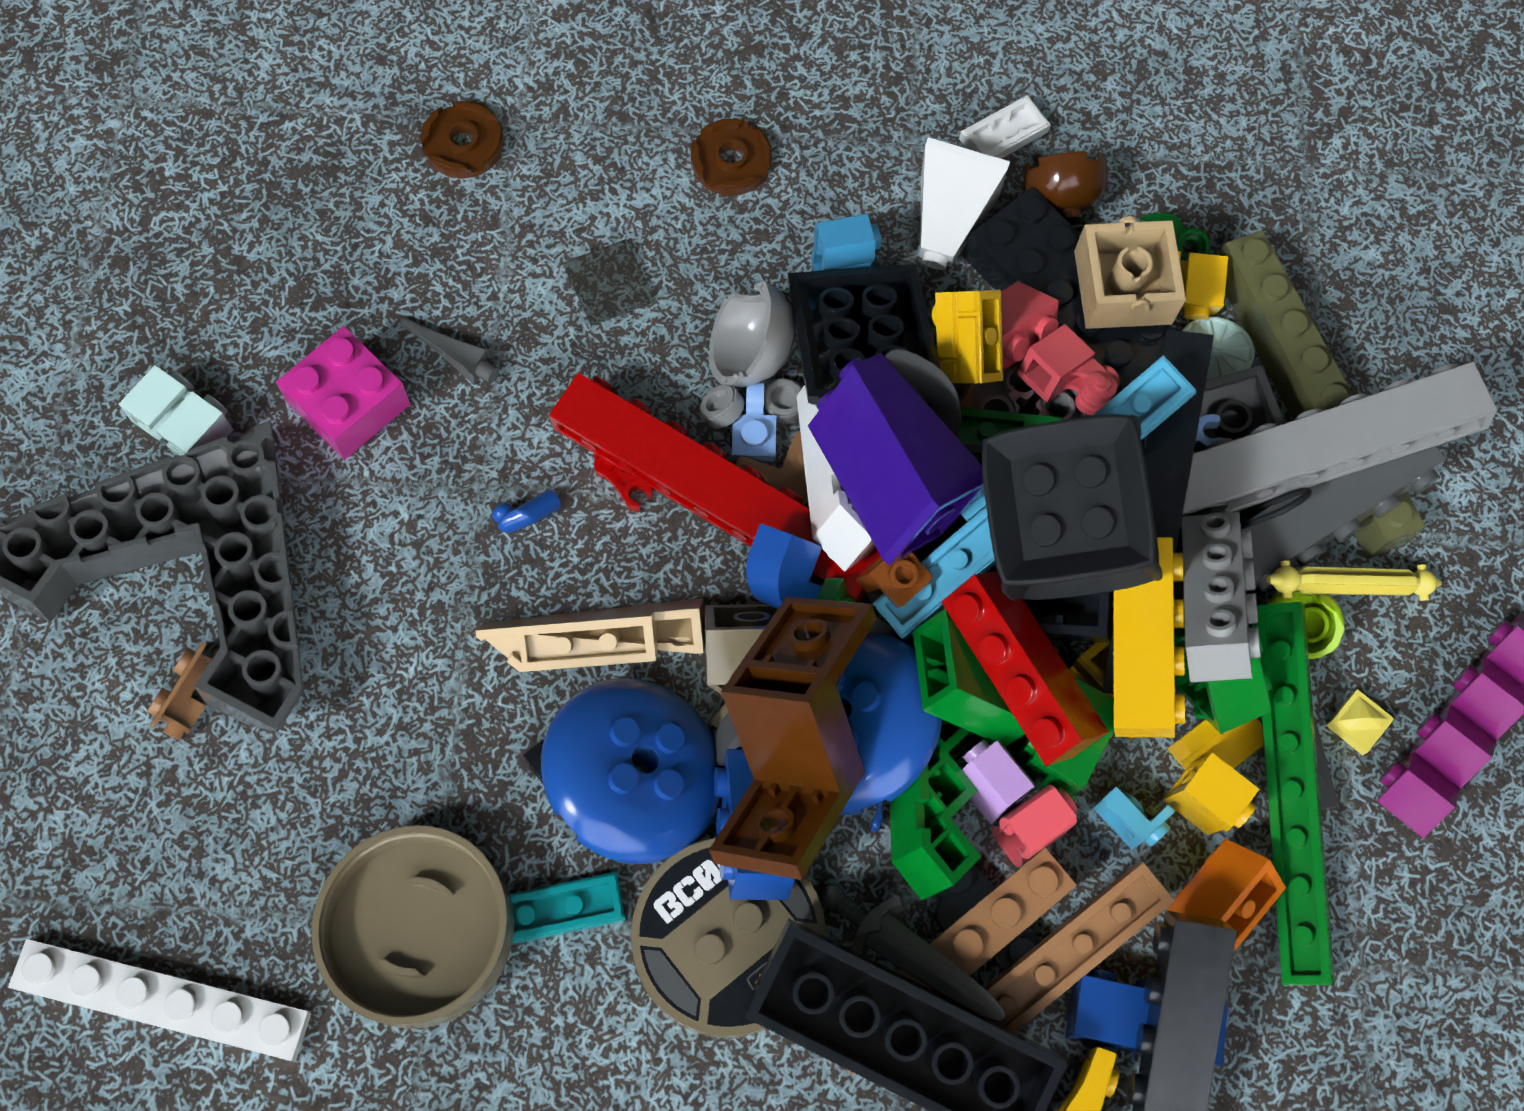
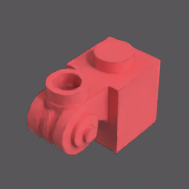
M1066 324L1029 347L1016 373L1046 403L1067 389L1076 391L1078 393L1075 398L1076 407L1084 414L1093 416L1113 398L1120 385L1118 373L1110 366H1101L1093 358L1096 353Z

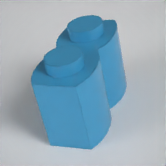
M868 214L816 223L814 228V245L811 254L813 271L877 267L875 250L881 249V236L878 225L870 223Z

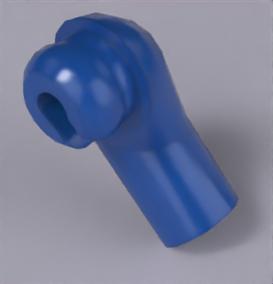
M548 489L516 509L509 502L499 504L492 512V519L499 524V530L505 533H514L539 522L557 511L561 503L556 493Z

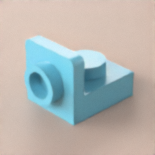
M1117 787L1093 808L1132 850L1144 841L1150 847L1159 841L1171 829L1165 821L1175 812L1168 804L1149 821L1143 815L1145 811L1140 802L1127 792L1122 793Z

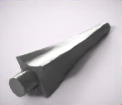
M408 318L400 320L403 328L435 350L473 385L476 384L479 377L488 383H493L497 379L499 368L487 360V349L443 335Z

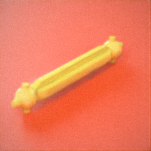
M1280 561L1281 567L1266 577L1268 583L1283 593V599L1293 598L1292 592L1298 590L1303 594L1408 596L1414 592L1419 595L1420 601L1429 600V595L1442 585V581L1437 579L1431 571L1427 570V565H1417V571L1414 573L1409 569L1303 566L1296 570L1290 566V561Z

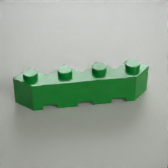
M943 719L936 748L925 769L907 790L890 802L891 862L921 900L954 886L981 858L980 854L951 819L978 791L948 754L970 731Z

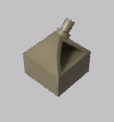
M767 604L705 605L707 686L722 695V689L776 613L777 608ZM726 704L710 718V721L716 728H718L728 713Z

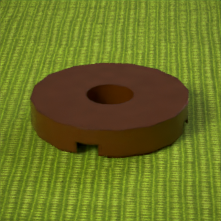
M458 101L453 102V106L447 107L444 110L440 107L433 111L424 122L420 136L424 156L433 169L447 177L465 179L479 176L496 164L502 155L505 142L501 125L490 109L479 103ZM459 133H469L473 136L472 141L466 145L460 146L451 142L453 137Z
M721 119L709 123L701 130V134L696 140L694 139L691 145V168L696 179L708 190L721 195L740 196L754 191L766 180L771 170L772 147L766 134L759 128L757 131L749 126V122L741 119ZM727 150H735L742 155V159L735 163H728L722 160L720 155Z

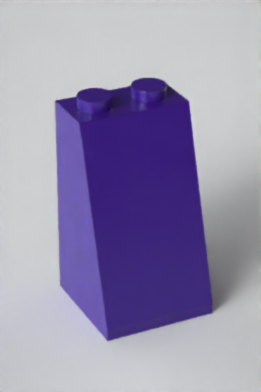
M880 353L863 361L861 358H856L839 373L840 383L818 401L816 408L819 411L808 424V428L879 554L889 566L941 537L984 489L982 465Z

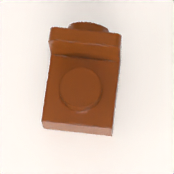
M910 553L889 566L880 556L855 580L866 593L880 589L895 607L900 608L908 603L932 580V575L916 556Z

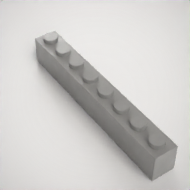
M1474 361L1461 366L1452 363L1439 367L1430 376L1413 382L1411 379L1396 381L1386 387L1384 391L1370 396L1363 393L1353 395L1342 401L1339 406L1325 411L1319 408L1305 411L1292 422L1279 426L1275 423L1265 424L1253 430L1249 436L1234 441L1231 438L1217 440L1208 445L1206 450L1193 455L1183 517L1234 512L1271 500L1299 488L1311 487L1489 429L1497 408Z

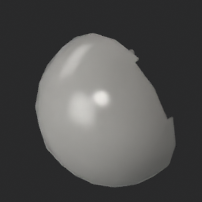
M762 281L754 285V289L760 292L758 295L734 293L723 297V303L714 321L709 344V363L712 375L720 384L734 387L755 385L772 377L788 360L795 340L793 311L784 294L774 285Z

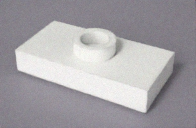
M1026 95L962 130L959 140L966 149L1002 159L1047 134L1051 124L1030 97Z

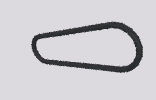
M1308 487L1299 488L1239 512L1240 519L1272 505L1299 496L1277 510L1242 522L1241 530L1289 512L1305 502L1312 494V490ZM1182 537L1178 540L1176 553L1183 552V545H1181L1183 544Z

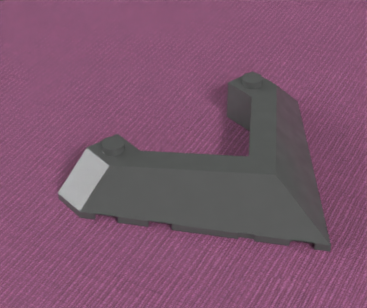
M270 420L253 426L255 431L228 440L227 436L189 449V453L173 459L167 457L95 483V488L69 498L64 494L29 507L31 512L6 521L0 518V595L50 623L80 584L201 552L204 565L203 572L210 602L215 613L218 627L217 633L221 647L194 688L209 706L246 725L274 732L280 730L304 693L273 428Z

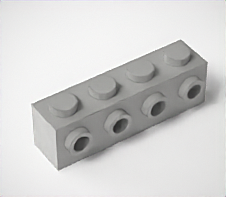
M1239 512L1182 517L1185 644L1190 682L1251 679V658L1261 657L1258 627H1248L1249 623H1258L1256 594H1246V590H1256L1253 561L1244 562L1246 558H1253L1251 530L1241 531Z

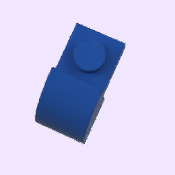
M760 523L748 555L746 566L747 582L751 593L760 602L777 609L787 596L816 599L822 585L809 580L822 546Z

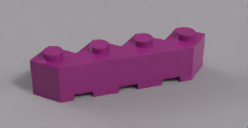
M1522 613L1511 623L1506 619L1502 620L1487 637L1491 644L1473 667L1468 665L1456 677L1451 685L1456 689L1437 714L1432 712L1420 724L1415 732L1420 737L1401 762L1395 760L1378 780L1383 786L1377 802L1422 838L1428 835L1456 807L1460 789L1493 758L1496 741L1524 714V614Z

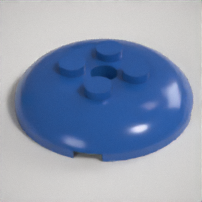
M868 633L836 683L846 716L850 715L848 722L865 771L840 815L864 813L863 809L871 807L883 800L891 802L901 795L925 769L940 736L942 719L924 712L922 708L915 649L896 637L880 633Z
M614 678L594 683L573 695L556 713L548 727L541 753V774L546 796L555 815L560 814L566 824L578 835L575 839L594 853L628 864H648L666 860L680 850L695 843L704 834L719 806L721 797L714 796L715 768H722V766L716 765L713 734L704 719L691 704L662 685L633 678ZM632 755H635V758L641 761L644 769L648 770L647 773H642L635 768L632 763Z

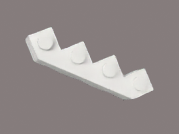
M804 385L796 397L812 538L818 545L822 546L826 554L845 572L868 556L875 549V545L808 428V424L819 410L816 408V405L808 403Z

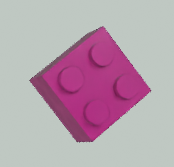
M344 326L276 381L287 404L344 461L411 405L403 383Z

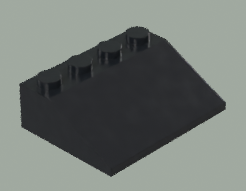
M916 264L788 273L791 303L809 404L817 405L818 401L826 393L835 389L841 381L839 378L841 370L856 358H861L863 361L880 353L885 357L890 351L898 349L915 353L934 363L941 370Z

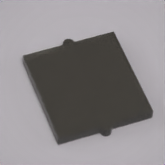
M627 239L600 249L592 247L590 253L562 263L590 326L618 316L626 318L628 312L655 302V297Z

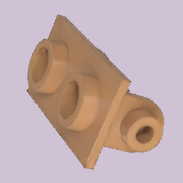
M204 642L199 645L196 651L187 647L173 669V672L180 675L172 690L168 691L162 687L147 710L148 713L154 715L153 720L149 724L150 727H155L158 721L161 720L167 724L163 732L179 741L184 733L190 734L192 727L206 706L191 698L192 693L196 690L194 688L195 684L217 653L213 651L210 657L202 654L207 645Z

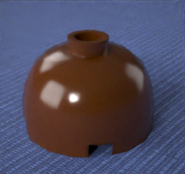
M1087 151L1059 153L1038 158L1039 167L1033 169L1030 163L1027 162L1022 167L1025 190L1027 191L1034 187L1068 222L1082 219V211L1093 208L1104 195L1108 181L1107 156L1104 153L1097 152L1098 160H1087Z

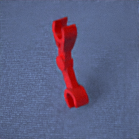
M593 453L596 475L606 479L614 486L628 509L640 512V505L632 500L630 495L632 492L640 490L652 500L651 487L633 476L622 472L616 466Z

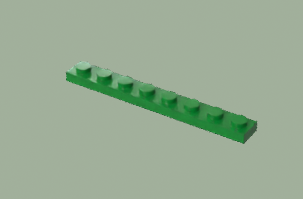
M1300 601L1258 605V623H1255V628L1258 627L1259 638L1263 646V652L1260 653V662L1271 682V690L1268 691V697L1272 711L1262 715L1272 858L1273 866L1286 887L1276 900L1282 985H1335L1305 604Z

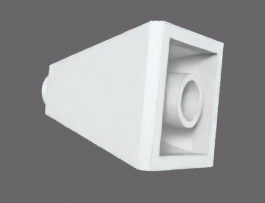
M927 138L921 171L919 257L923 258L922 263L937 270H945L946 266L951 267L968 243L970 233L979 227L999 198L1010 161Z

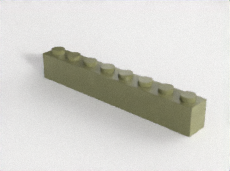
M1261 230L1225 243L1219 253V256H1228L1225 294L1245 331L1250 336L1256 352L1293 421L1305 411L1316 408L1325 411L1339 406L1342 401L1353 396L1351 389L1264 231ZM1407 492L1398 497L1402 503L1385 516L1378 518L1373 513L1360 522L1363 528L1355 536L1367 559L1406 545L1426 527Z

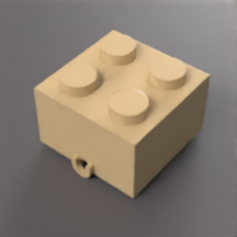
M1128 216L1120 219L1118 223L1086 224L1084 226L1074 253L1085 328L1172 325L1186 301L1173 220L1136 222L1135 217ZM1125 223H1131V226L1125 227Z

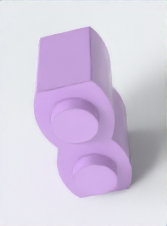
M984 739L963 756L964 760L958 765L978 790L970 798L971 802L990 825H993L1017 806L1036 787L1033 780L999 740L990 745Z

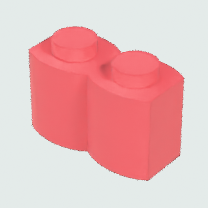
M1046 785L1003 816L999 823L992 828V836L1015 866L1021 867L1076 825V804L1064 789H1056L1052 785Z

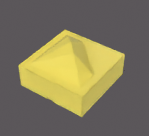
M1357 689L1351 693L1326 726L1363 756L1370 751L1393 722L1394 718Z

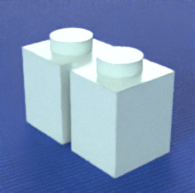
M156 365L149 370L119 403V406L134 424L161 443L167 440V447L179 456L189 453V449L225 436L228 437L233 431L225 417L228 410L219 401L208 394L202 399L193 392L194 386L181 374L173 371L168 375Z

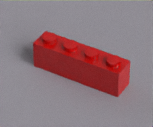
M998 571L974 574L942 601L943 606L1045 766L1075 757L1109 732L1023 599L1013 601L1003 594L1001 590L1002 581Z

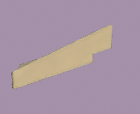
M699 598L486 622L475 631L476 637L480 641L486 640L504 654L507 657V662L519 672L652 662L658 659V651L694 654L705 652L704 599Z

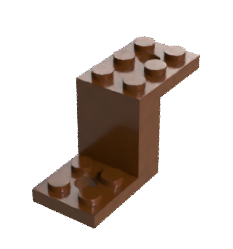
M787 596L722 689L723 699L754 780L709 849L714 864L803 880L865 773L836 683L877 620L872 604ZM784 824H786V826H785L784 828H782L781 830L775 831V830L781 828Z

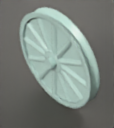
M1210 316L1208 320H1194L1182 330L1214 335L1207 380L1251 367L1255 356L1253 342L1248 333L1235 322L1221 317Z

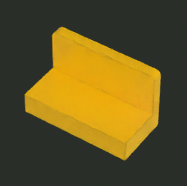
M1256 718L1220 734L1204 719L1167 749L1184 770L1189 764L1212 752L1234 769L1264 745L1263 725Z

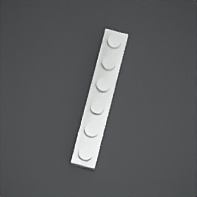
M26 939L8 988L293 1062L297 1060L311 1016V1012L29 939Z

